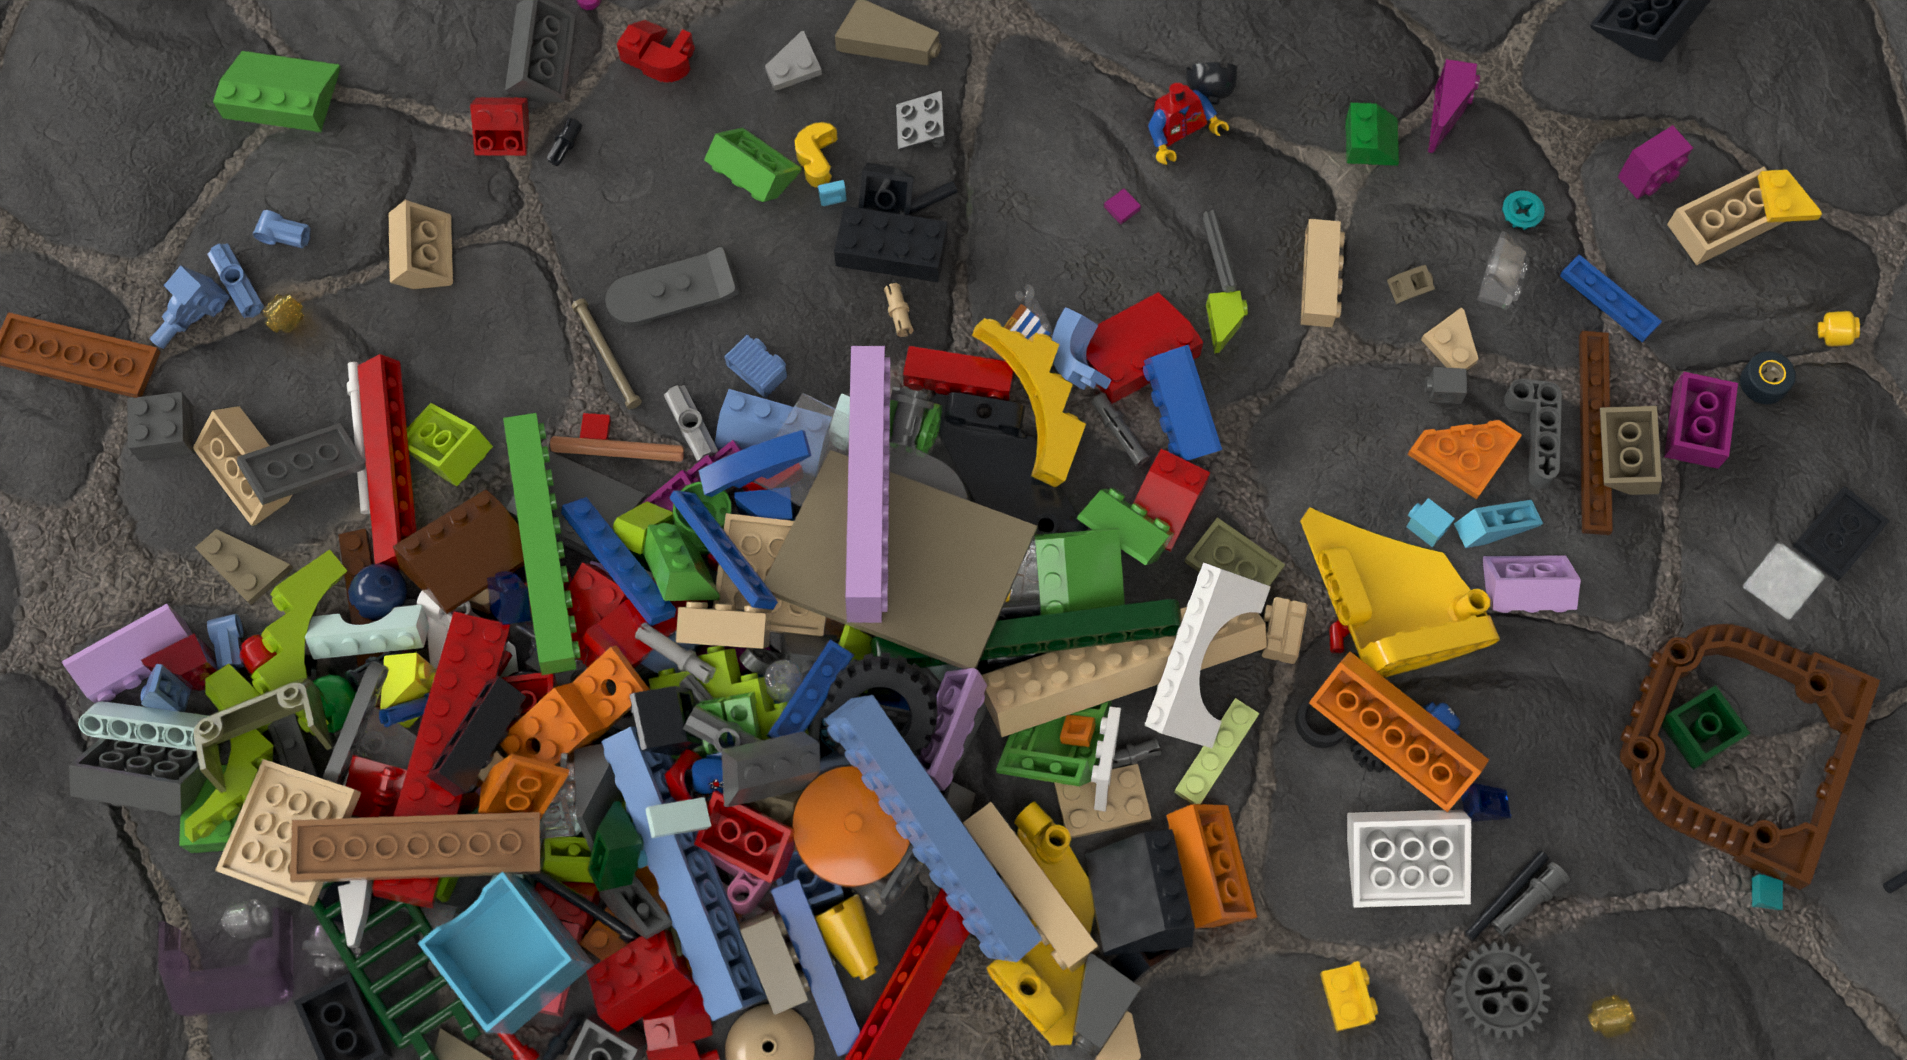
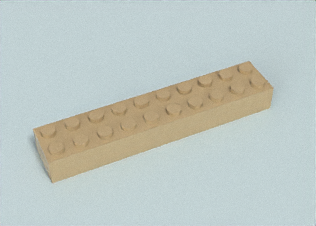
M1187 607L1181 609L1182 620ZM1249 612L1240 614L1224 624L1211 640L1203 657L1200 670L1267 648L1265 622L1259 613ZM1177 635L1052 651L983 674L981 676L987 684L984 692V703L1001 737L1158 685Z

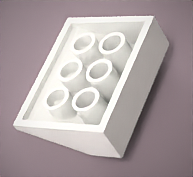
M1445 810L1347 813V843L1353 907L1471 904V818L1463 810H1449L1448 812Z

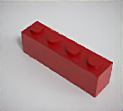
M909 346L903 372V384L916 391L927 389L943 395L956 392L1009 401L1014 371L1003 360Z

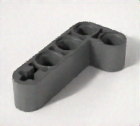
M1517 379L1506 392L1504 403L1511 411L1530 413L1528 478L1531 485L1535 488L1545 489L1551 485L1560 470L1562 392L1560 387L1553 382ZM1515 392L1522 394L1524 398L1517 397ZM1541 395L1547 396L1551 401L1544 400ZM1540 420H1546L1550 426L1544 425ZM1540 444L1546 445L1550 451L1543 450Z

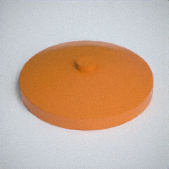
M857 766L836 768L827 771L813 780L800 796L792 821L794 844L804 864L821 879L845 887L872 884L887 876L900 863L910 843L908 839L903 838L895 827L897 823L894 818L882 810L879 805L880 798L875 791H871L863 783L861 778L863 774Z

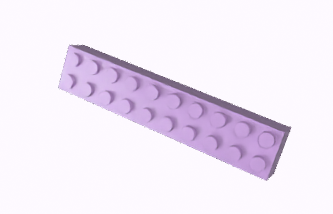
M851 346L846 555L847 622L882 623V612H888L890 357H885V346Z

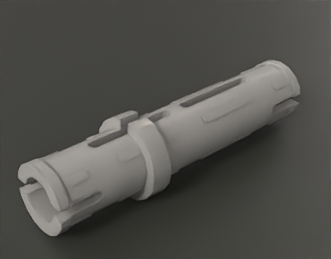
M647 623L642 624L644 630L640 627L635 634L637 640L642 641L677 664L678 669L682 672H689L704 684L709 682L707 677L713 678L716 668L696 657V652L693 650L687 651Z

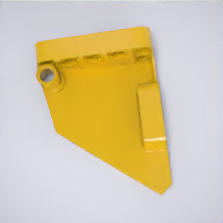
M1311 507L1308 508L1300 520L1340 623L1344 626L1348 625L1360 659L1382 677H1389L1450 660L1491 646L1500 640L1491 616L1487 615L1486 612L1490 607L1489 596L1481 589L1470 590L1444 553L1378 535L1326 515Z

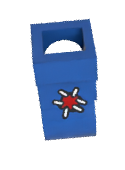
M700 759L693 764L692 780L695 791L701 794H709L716 790L724 793L721 759Z

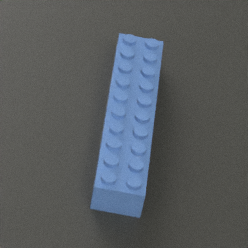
M874 696L851 698L824 719L829 726L827 730L830 736L836 742L842 744L846 750L844 754L847 760L853 766H857L863 774L861 777L863 783L871 791L874 790L880 798V807L886 814L894 818L897 823L895 827L903 838L908 839L914 847L912 851L915 857L921 863L927 865L931 871L929 876L938 887H942L948 895L946 897L948 904L955 911L960 912L964 918L963 925L971 934L976 935L981 942L979 945L981 951L990 959L1018 962L1042 940V937Z
M629 727L602 741L605 749L604 756L608 763L611 764L615 774L616 786L622 792L626 802V811L630 814L637 833H640L643 838L644 850L648 857V867L655 875L659 885V895L669 910L672 926L677 931L681 941L682 953L688 958L692 968V978L695 984L699 986L703 996L704 1008L711 1016L712 1021L761 1002L767 999V996L711 854L694 845L699 830L657 838L651 837L645 809L649 806L677 802L672 797L665 779V773L672 767L674 762L671 755L642 751L637 737V727Z

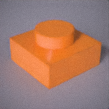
M1066 715L1060 734L1061 744L1089 747L1096 726L1094 717Z

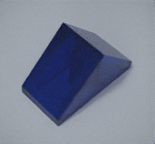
M1474 783L1462 795L1464 812L1471 818V822L1511 818L1507 791L1505 789Z

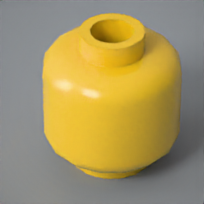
M1850 311L1828 312L1825 314L1823 322H1818V338H1824L1827 346H1849L1854 343L1855 338L1860 337L1859 317H1854Z

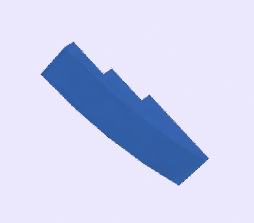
M796 431L756 444L700 469L699 475L704 495L713 497L731 486L741 488L760 477L769 479L811 457L812 454L806 431Z

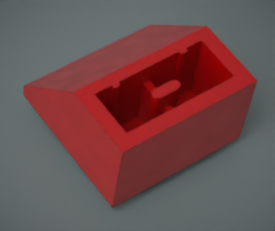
M476 97L470 104L474 154L526 156L529 134L528 98Z

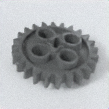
M1496 942L1490 944L1489 950L1484 944L1479 946V954L1471 950L1468 953L1470 960L1466 958L1460 960L1461 965L1465 969L1457 968L1454 971L1460 979L1451 982V985L1459 988V991L1453 993L1452 997L1461 1000V1003L1455 1009H1464L1466 1011L1461 1018L1462 1021L1471 1018L1473 1020L1470 1027L1471 1030L1478 1026L1482 1027V1037L1492 1031V1037L1495 1041L1500 1038L1501 1033H1503L1505 1040L1509 1041L1512 1039L1513 1033L1519 1039L1524 1036L1523 1029L1528 1033L1534 1031L1532 1023L1539 1025L1543 1022L1538 1014H1546L1548 1012V1009L1542 1003H1547L1551 1000L1549 996L1543 994V991L1551 988L1550 985L1541 983V979L1546 977L1547 974L1537 973L1536 971L1540 962L1530 964L1531 953L1523 957L1520 956V946H1517L1511 952L1507 942L1502 945L1501 950H1499ZM1508 968L1518 972V982H1513L1508 978ZM1479 970L1485 971L1489 975L1490 983L1488 985L1479 981ZM1498 986L1501 990H1508L1517 987H1526L1527 989L1526 992L1512 991L1505 994L1504 996H1502L1501 993H1491L1481 996H1477L1475 994L1476 990L1492 991ZM1513 998H1518L1523 1002V1012H1518L1513 1008ZM1484 1000H1488L1494 1005L1495 1012L1493 1015L1483 1010L1482 1003Z

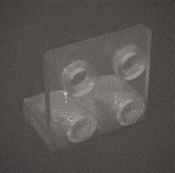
M1777 540L1772 546L1770 553L1743 584V587L1789 620L1826 576L1825 573Z
M561 753L560 767L569 769V775L540 819V839L575 835V823H578L574 784L575 763L569 762L567 753Z

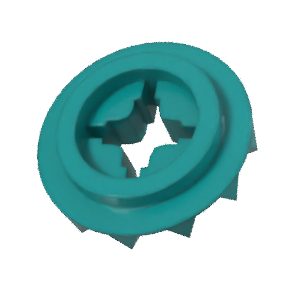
M1528 191L1511 193L1504 200L1502 208L1505 221L1512 223L1513 228L1518 226L1522 227L1523 230L1529 227L1535 228L1542 221L1545 212L1540 198ZM1519 207L1521 209L1530 208L1526 215L1524 213L1516 214Z

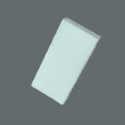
M705 797L649 806L645 809L652 838L698 831L711 827Z

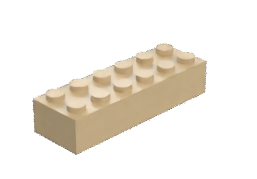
M992 802L963 822L968 833L977 846L982 849L984 856L993 869L1002 876L1000 879L1012 896L1018 898V904L1028 919H1033L1037 924L1035 929L1042 937L1041 941L1046 946L1051 943L1055 949L1051 952V955L1062 970L1068 967L1073 973L1086 963L1090 953L1097 955L1100 952L1092 937Z

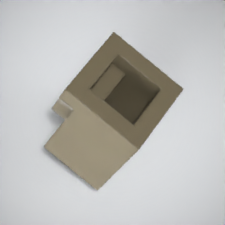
M1426 264L1400 273L1387 280L1396 304L1435 289L1433 277L1428 271Z

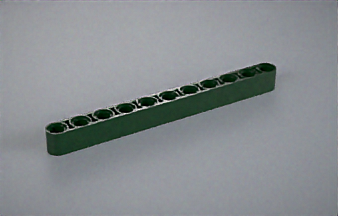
M1166 599L1000 620L995 624L980 661L1175 636L1182 623L1180 604L1177 600ZM875 637L870 642L871 653H873L874 657L881 656V652L890 653V657L898 658V655L907 658V663L910 665L915 663L920 668L950 665L880 637Z

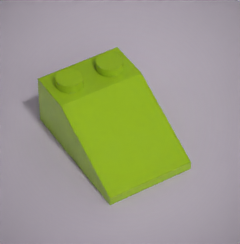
M432 403L407 428L409 454L455 486H458L467 478L472 469L485 458L486 454L493 447L474 425Z

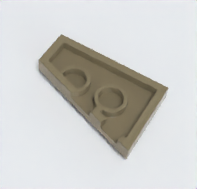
M217 529L195 547L250 605L293 569L291 564Z

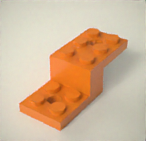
M612 646L572 683L554 687L508 730V735L500 745L508 756L515 754L558 766L574 750L593 744L631 710L630 694L650 689L619 648ZM609 679L613 680L616 684L615 694H611L607 690L606 684ZM533 738L538 739L541 748L539 753L532 748L531 742Z

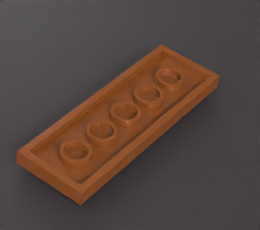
M9 312L0 329V366L133 398L142 397L161 353L156 347Z

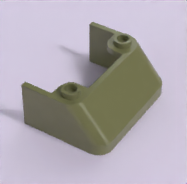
M307 678L298 679L218 711L197 723L193 734L200 771L220 793L226 791L217 746L221 742L305 710L308 727L326 750L332 748L320 693L314 682Z

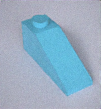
M1532 500L1474 508L1454 523L1465 548L1486 545L1543 524Z

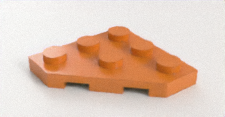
M1500 420L1488 421L1487 424L1451 426L1450 429L1437 431L1435 429L1424 430L1407 455L1477 500L1522 434Z

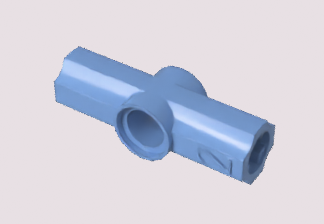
M219 243L211 247L207 255L241 315L244 318H253L260 314L264 305L229 244Z

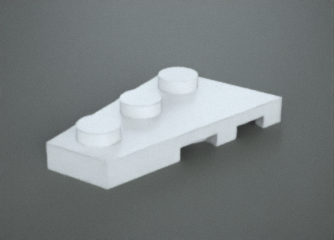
M1109 707L1108 718L1102 717L1100 734H1104V741H1098L1095 757L1100 758L1099 766H1093L1091 782L1096 783L1094 810L1105 812L1113 766L1112 759H1114L1120 723L1121 708Z

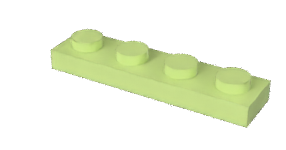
M1235 698L1221 719L1222 722L1213 747L1203 746L1174 793L1191 804H1201L1250 730L1259 713Z

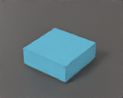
M844 180L818 185L821 206L847 201Z

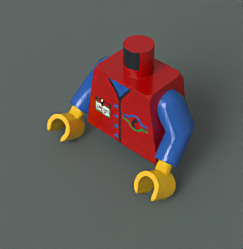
M1173 83L1169 87V93L1160 97L1155 102L1154 114L1148 127L1155 147L1159 148L1156 154V159L1159 163L1167 165L1166 155L1169 161L1175 162L1176 153L1167 149L1166 146L1168 147L1207 125V120L1210 121L1209 130L1213 134L1220 136L1217 132V127L1220 124L1224 130L1228 131V124L1217 119L1215 116L1217 112L1213 105L1198 90H1191L1187 85L1181 83Z

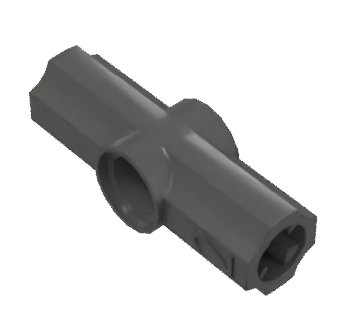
M697 705L694 707L683 728L714 745L720 753H722V749L763 741L744 731L737 723L727 722ZM730 732L734 734L736 742L733 744L724 742L722 733Z

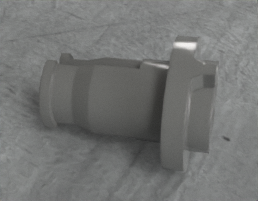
M893 386L890 399L898 401L892 425L893 434L892 438H889V442L915 448V438L920 431L925 408L933 410L935 403L928 401L929 394Z

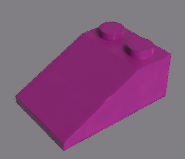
M1446 59L1435 87L1428 153H1433L1463 115L1467 104H1472L1474 90L1478 89L1480 75L1476 74L1477 64Z

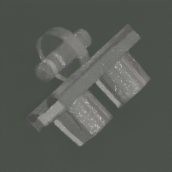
M315 926L310 941L304 940L302 949L308 950L309 954L325 956V958L316 957L314 965L323 967L324 976L332 977L336 969L344 970L346 964L343 960H338V957L341 958L333 943H330L331 940L322 926ZM359 947L351 948L356 958L364 954V951Z

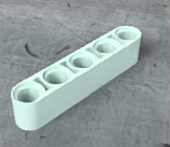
M101 701L92 705L80 717L78 725L84 734L91 737L197 751L193 734L194 728L199 721L208 717V715Z

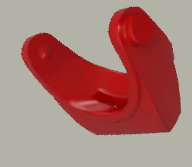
M688 749L680 754L676 762L665 773L668 789L677 802L692 799L685 786L684 774L686 769H692L696 761L703 759Z

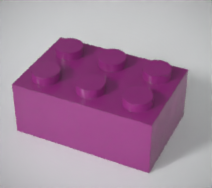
M1683 372L1673 386L1664 457L1719 469L1730 453L1738 383Z

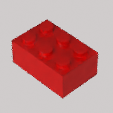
M582 562L566 591L570 590L573 607L567 608L568 616L574 615L577 630L576 633H571L572 642L578 641L581 658L577 659L582 660L583 664H585L589 647L582 640L585 632L628 599V597L608 572L597 565Z
M667 928L648 939L642 936L586 970L598 1016L617 1032L693 986L684 954L682 956L677 955L672 934Z

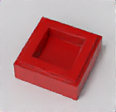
M583 413L580 438L608 440L611 416Z

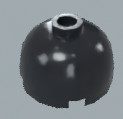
M1220 62L1193 64L1192 69L1186 68L1187 86L1191 90H1198L1205 95L1212 105H1217L1220 99L1227 98L1233 93L1237 83V66L1228 63V68H1222Z

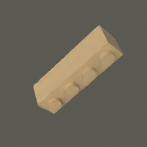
M1309 219L1305 231L1300 325L1332 327L1335 318H1340L1341 302H1337V294H1341L1343 281L1338 278V271H1342L1344 256L1339 255V249L1343 248L1345 232H1340V221Z

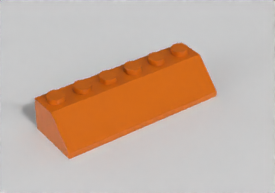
M1349 652L1309 702L1310 705L1446 812L1452 808L1480 775L1489 761L1482 753L1352 652Z

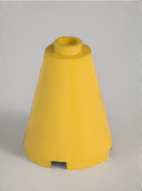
M858 894L815 916L828 950L853 978L859 976L862 981L877 972L874 967L879 964L863 903Z

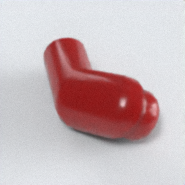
M1339 619L1329 628L1331 653L1344 652V638L1350 634L1348 625H1342Z

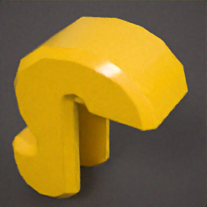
M818 122L808 125L798 133L795 139L797 161L804 167L807 182L818 188V185L829 183L832 178L829 172L831 166L820 150L838 140L837 129L829 123Z

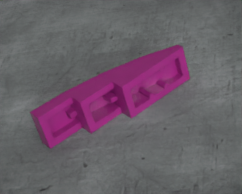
M730 441L715 455L705 456L688 471L681 470L641 504L647 501L673 512V502L669 497L674 490L681 491L687 485L701 482L700 469L739 452L742 448L737 441Z

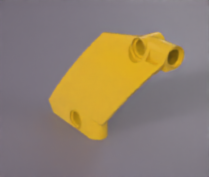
M1034 801L1017 816L1014 822L1018 826L1017 837L1090 935L1095 910L1089 879L1069 846L1071 841L1070 832L1064 826L1056 825ZM1049 839H1058L1062 846H1054ZM1013 896L1016 902L1018 903V898L1016 896ZM1030 920L1032 925L1036 927L1037 924L1034 922V920ZM1040 941L1018 962L995 959L987 966V972L993 981L1052 1046L1072 1044L1085 964L1073 973L1068 967L1062 970L1051 955V952L1055 950L1051 943L1045 946ZM1020 985L1031 987L1033 994H1024L1020 989Z

